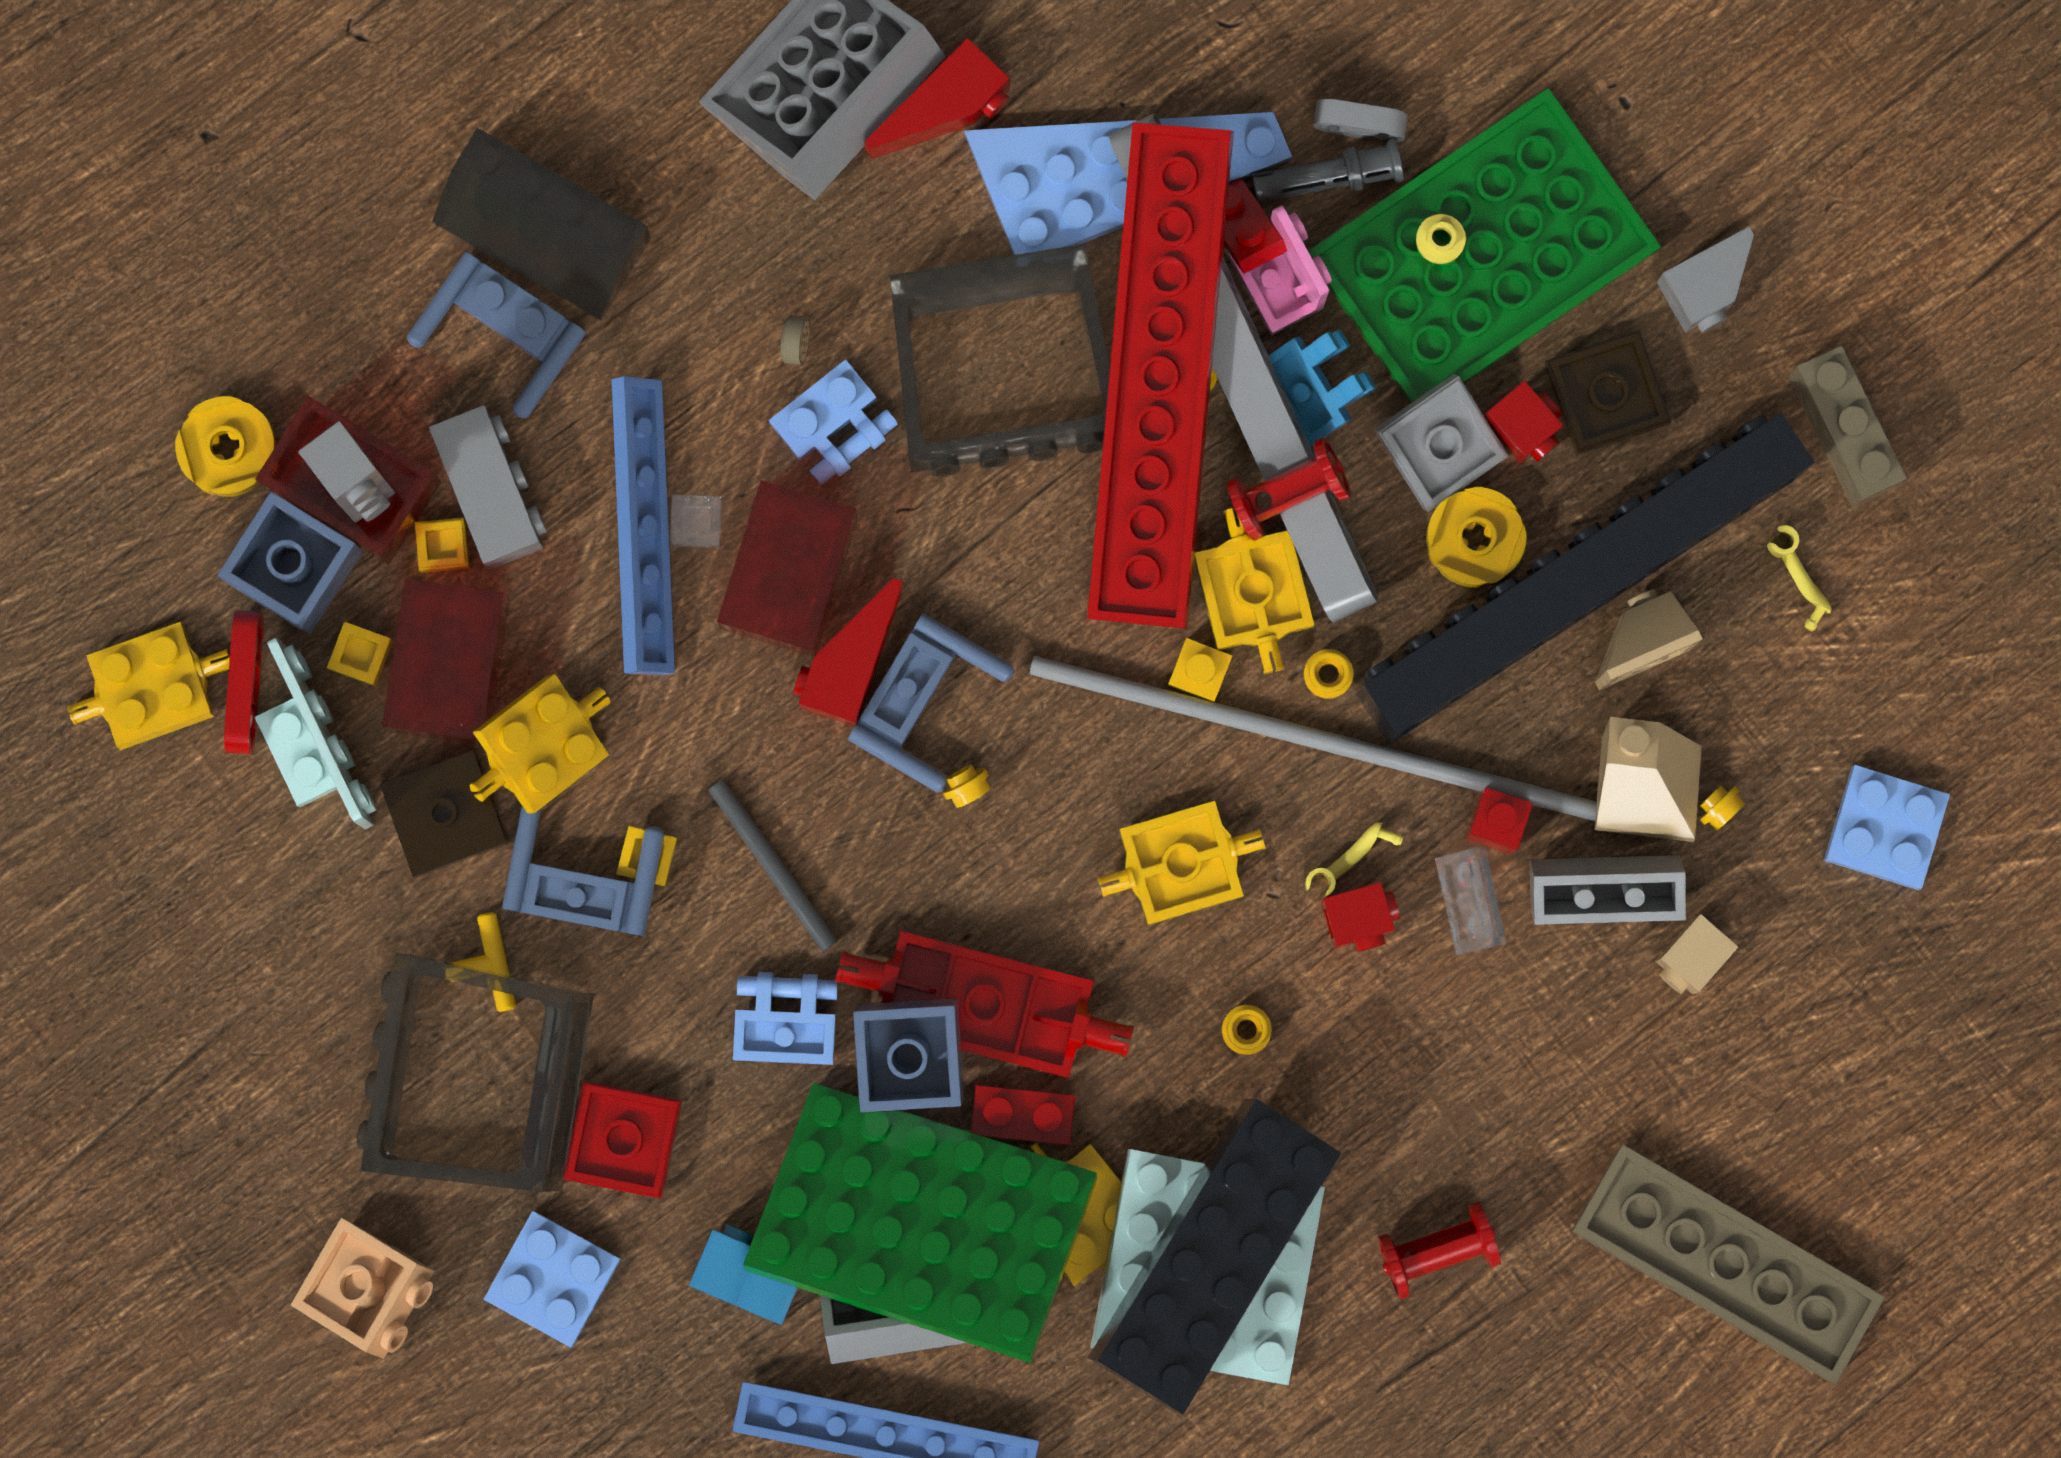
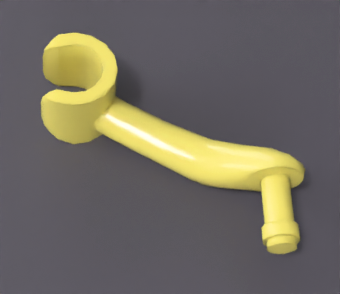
M1788 525L1779 526L1777 528L1778 531L1786 535L1790 540L1789 549H1781L1771 542L1767 544V548L1773 556L1783 559L1800 592L1809 602L1816 606L1810 618L1804 623V627L1813 632L1817 628V624L1823 614H1830L1832 608L1828 599L1813 583L1796 555L1795 549L1799 544L1797 531Z
M1381 822L1374 823L1327 869L1316 868L1312 870L1305 879L1306 891H1308L1314 876L1323 875L1329 882V888L1325 893V898L1328 897L1335 889L1336 880L1370 851L1377 837L1398 846L1401 845L1404 836L1400 833H1394L1381 828Z

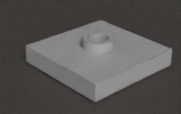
M1452 374L1373 429L1423 510L1430 512L1443 500L1457 493L1508 457V454L1462 380L1456 374Z

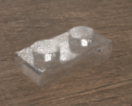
M1485 846L1435 858L1456 955L1468 954L1507 944Z

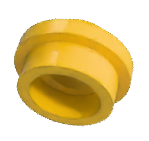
M1333 649L1320 650L1308 659L1304 668V681L1307 688L1314 695L1323 699L1337 698L1343 695L1351 686L1353 667L1350 660L1343 653ZM1324 666L1333 667L1337 671V680L1333 683L1323 682L1319 677V670Z
M972 764L967 765L948 776L946 780L949 786L942 793L946 800L952 799L956 808L965 806L980 798L991 789L986 780L989 774L986 768L975 770Z
M1720 785L1700 804V807L1706 813L1699 820L1704 825L1709 822L1716 831L1719 830L1745 805V802L1737 795L1740 790L1734 786L1727 792Z
M1241 1005L1232 1009L1226 1015L1222 1024V1036L1226 1045L1232 1051L1242 1055H1252L1261 1051L1268 1044L1272 1034L1269 1017L1263 1010L1253 1005ZM1250 1021L1255 1025L1256 1034L1252 1039L1245 1040L1238 1035L1237 1026L1240 1022Z

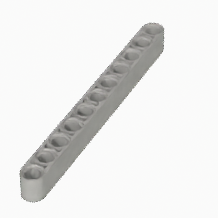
M1155 113L1135 122L1162 125ZM1132 124L1109 135L1111 146L1126 179L1128 178ZM1222 255L1212 367L1264 480H1267L1313 459L1315 456ZM1330 490L1280 513L1321 605L1333 623L1379 601L1373 582Z

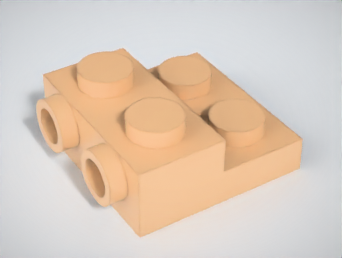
M341 1217L291 1306L366 1353L384 1359L388 1352L393 1353L397 1351L404 1343L408 1333L404 1323L412 1309L422 1307L430 1298L433 1291V1283L429 1280L434 1270L400 1249L385 1243L353 1222Z

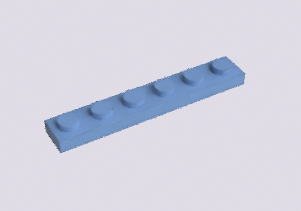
M622 376L611 379L624 673L663 676L674 674L675 664L662 380Z
M745 1381L742 1382L732 1431L862 1458H1036L1039 1440Z

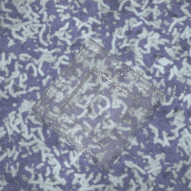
M672 495L670 545L721 548L722 496Z

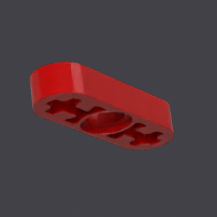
M236 610L233 616L224 727V747L226 753L252 755L255 748L257 731L255 717L258 716L264 619L261 611Z

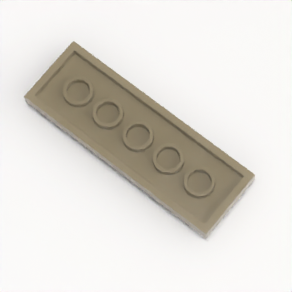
M1620 1144L1571 1232L1835 1385L1885 1298L1883 1295L1623 1144Z

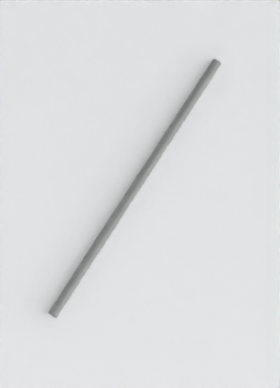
M1035 655L1031 664L1029 675L1480 792L1487 787L1532 802L1534 806L1595 821L1597 801Z

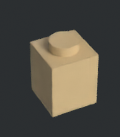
M1702 914L1693 917L1655 962L1663 968L1659 976L1670 987L1680 994L1687 989L1693 995L1701 991L1736 951L1738 946Z

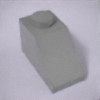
M1750 227L1663 272L1657 284L1685 333L1696 327H1699L1700 331L1705 333L1728 319L1725 312L1729 310L1736 300L1754 237Z

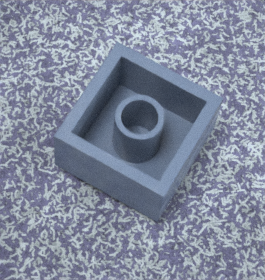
M270 492L217 576L226 584L310 635L363 551L354 542L273 492Z
M958 998L857 1005L853 1011L860 1112L958 1107L962 1105L965 1096Z

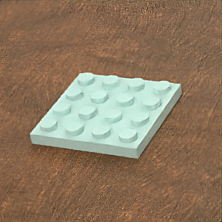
M1133 1149L1127 1150L1090 1348H1094L1204 1167V1163ZM1320 1187L1210 1371L1289 1386L1325 1187Z

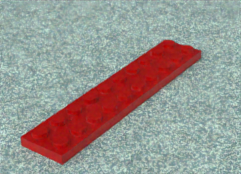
M1132 123L1087 619L1188 628L1234 131Z

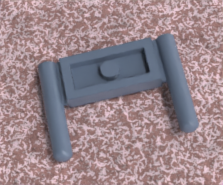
M464 252L408 333L407 340L413 347H423L452 304H456L460 309L542 362L512 406L515 415L520 418H527L579 345L586 331L486 264L481 263L471 254Z
M923 613L871 698L860 720L852 730L848 741L933 791L942 792L948 785L947 775L901 749L902 745L905 743L956 655L1002 682L1011 679L1014 674V667L1009 662Z
M522 806L502 909L645 936L664 839L663 830L657 826H650L645 829L635 883L531 863L541 809L536 813L528 814Z

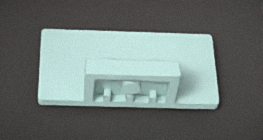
M277 638L268 641L267 644L293 699L256 716L255 719L296 805L302 807L338 790L353 822L365 830L374 826L370 813L377 810L366 786L360 784L358 779L353 780L348 769L355 766V763L346 744L342 739L339 740L336 734L331 736L327 725L334 722L333 717L321 695L318 696L314 689L310 691L305 682L313 676L300 651H296L293 645L287 647Z

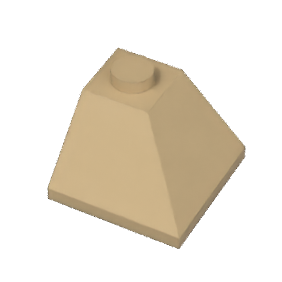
M1652 589L1627 601L1631 609L1625 611L1619 617L1595 681L1599 691L1684 654L1702 640L1699 630L1671 591L1658 596L1655 589Z
M1610 717L1601 742L1594 830L1694 842L1702 746L1660 722Z

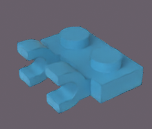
M1341 329L1333 333H1325L1308 347L1301 336L1293 338L1268 355L1310 447L1314 446V441L1322 437H1328L1350 422L1352 419L1345 407L1377 388L1367 371L1359 375H1351L1335 388H1332L1319 365L1351 346Z

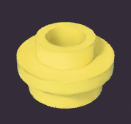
M1436 214L1428 217L1421 223L1416 234V245L1420 254L1426 260L1435 264H1446L1454 261L1462 253L1466 243V234L1461 223L1454 217L1446 214ZM1438 230L1446 231L1450 236V243L1445 246H1439L1434 243L1432 234Z

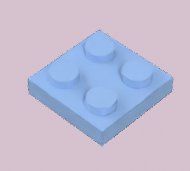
M1853 765L1823 861L1915 890H1921L1950 794Z
M532 1211L483 1300L573 1348L618 1267L621 1258L545 1216Z

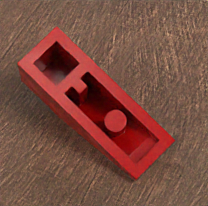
M967 38L864 141L865 152L874 159L974 125L984 115L989 119L993 118L1010 99L1006 94L1010 90V78Z
M893 578L814 656L810 668L802 665L793 694L801 696L798 703L800 709L854 727L856 726L904 589L903 581Z

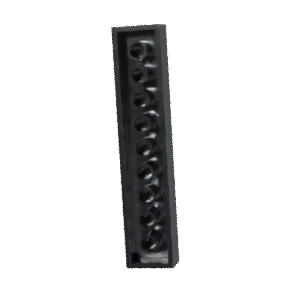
M1782 413L1769 421L1764 414L1753 419L1739 429V433L1731 438L1734 444L1728 448L1723 441L1718 442L1697 457L1698 460L1691 464L1693 470L1688 474H1685L1682 468H1679L1656 483L1657 486L1650 491L1652 497L1645 502L1640 495H1637L1617 508L1615 514L1608 518L1611 524L1605 528H1602L1599 522H1596L1573 537L1574 540L1568 544L1570 550L1562 556L1557 549H1554L1531 565L1532 568L1526 571L1529 577L1519 583L1517 578L1513 576L1498 585L1485 598L1488 604L1479 610L1474 603H1471L1448 619L1449 622L1444 625L1446 631L1436 637L1432 630L1412 641L1406 646L1407 649L1402 652L1405 658L1396 664L1388 657L1365 673L1366 676L1361 679L1364 684L1357 697L1388 744H1392L1800 478L1815 462Z

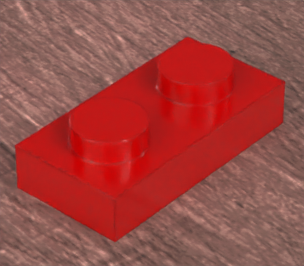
M1239 178L1229 183L1224 246L1242 273L1245 274L1287 252L1283 238L1242 178Z
M976 1085L971 1133L983 1137L1070 1146L1075 1095Z

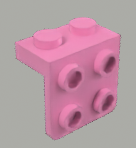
M1282 205L1272 210L1270 221L1283 238L1287 252L1243 274L1225 248L1228 258L1271 336L1323 310L1329 293L1327 284L1332 282L1322 259L1319 256L1311 258L1303 241L1308 239V235L1300 218L1295 212L1288 215Z

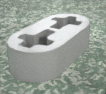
M1321 99L1316 102L1313 127L1317 130L1337 135L1382 142L1396 139L1397 142H1403L1406 135L1408 114L1387 107L1335 99Z

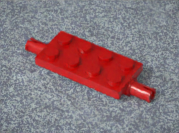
M900 931L893 959L888 958L886 963L849 954L847 951L842 953L840 965L859 969V972L855 973L838 968L835 982H842L879 992L878 997L882 998L881 1003L958 998L961 1051L1065 1078L1070 1076L1076 1049L1082 1050L1083 1045L1116 1053L1122 1057L1127 1056L1130 1044L1111 1039L1110 1035L1131 1040L1134 1026L1090 1016L1091 1011L1087 1010L1094 983L1093 980Z

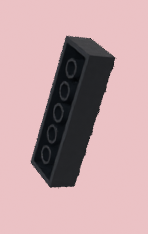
M1244 1099L1087 1358L1168 1409L1184 1414L1341 1152L1258 1099Z

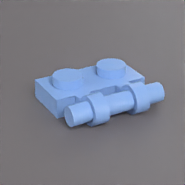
M846 359L769 420L770 425L800 461L815 449L822 456L823 460L809 470L820 485H823L835 474L841 477L851 469L850 462L869 447L875 450L886 441L884 435L898 425L888 410H884L872 421L864 414L863 411L875 403L877 397ZM851 422L858 432L836 449L829 441V438Z
M759 971L758 976L738 975L737 995L756 996L755 1011L735 1010L733 1060L834 1065L836 1015L816 1014L817 999L837 1000L838 983L835 980L818 979V974H803L802 979L774 977L773 972ZM772 998H801L800 1013L771 1011Z

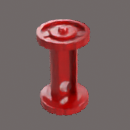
M1325 437L1314 441L1315 458L1252 487L1247 488L1239 477L1227 481L1228 492L1236 514L1253 541L1265 536L1264 520L1329 490L1340 501L1351 497L1350 486L1343 466ZM1262 492H1267L1272 497V504L1267 509H1262L1257 504V497Z
M1479 1201L1468 1206L1470 1221L1395 1246L1388 1233L1377 1236L1385 1262L1382 1265L1384 1272L1389 1275L1399 1299L1409 1297L1410 1295L1408 1280L1483 1255L1491 1268L1501 1265L1499 1251L1494 1239L1496 1236L1494 1228L1490 1226Z

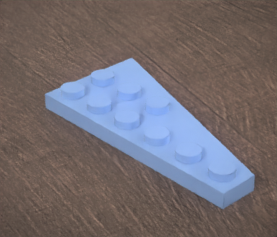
M1274 112L1159 119L1162 125L1234 131L1229 183L1239 178H1242V180L1252 177L1253 173L1270 170L1290 162L1292 159ZM1138 120L964 130L966 140L1019 269L1123 228L1127 179L1111 146L1109 135Z

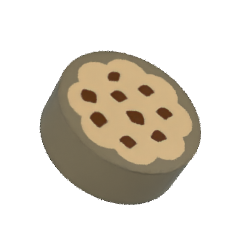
M789 315L786 318L781 337V359L785 364L802 366L805 363L810 340L809 317Z

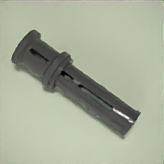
M1396 139L1387 140L1385 146L1357 151L1355 147L1347 148V151H1343V156L1273 171L1253 173L1252 181L1256 200L1259 204L1275 201L1276 199L1349 186V189L1358 191L1363 189L1364 184L1392 178L1396 183L1402 182L1404 177Z

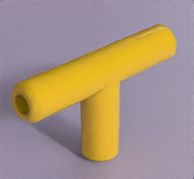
M494 912L480 914L477 917L485 955L448 963L446 966L448 978L451 982L489 974L497 1011L514 1010L516 1008V1001L497 914Z

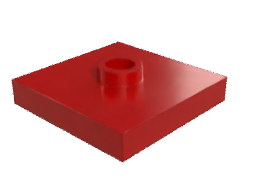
M583 1081L563 1180L662 1199L682 1100Z

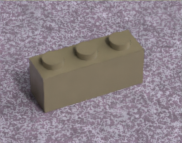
M1842 345L1798 365L1790 373L1788 378L1852 508L1897 488L1907 479Z

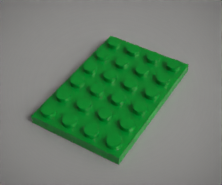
M1547 88L1318 243L1308 252L1311 258L1319 256L1322 259L1332 279V282L1327 284L1329 290L1410 404L1452 374L1458 375L1463 384L1654 255L1660 250L1661 246L1550 89ZM1436 214H1446L1454 217L1461 223L1466 234V243L1462 253L1454 261L1446 264H1435L1426 260L1420 254L1416 245V234L1419 226L1425 219ZM1438 230L1432 234L1435 244L1445 246L1450 243V236L1446 231Z
M813 1083L743 1266L747 1272L1032 1363L1096 1185L1097 1172L901 1110L860 1112L859 1097Z

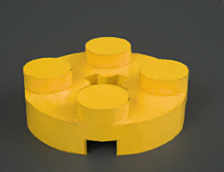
M221 396L205 400L190 411L189 417L183 423L181 431H178L175 451L181 470L205 493L221 497L239 496L252 491L272 474L277 454L276 435L269 420L257 408L231 396ZM223 434H228L232 441L239 440V448L234 450V457L227 460L222 454L215 455L213 447L220 445L219 436Z
M1484 487L1464 489V491L1449 496L1437 506L1428 523L1426 542L1431 563L1438 568L1444 577L1458 585L1478 588L1497 584L1516 568L1525 551L1527 534L1521 516L1516 511L1517 508L1505 495ZM1477 524L1484 527L1483 535L1489 538L1490 542L1488 547L1480 545L1475 551L1468 548V540L1463 538L1462 534L1464 529L1472 531Z

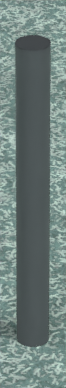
M723 779L708 790L820 950L824 952L835 945L838 939L727 782Z

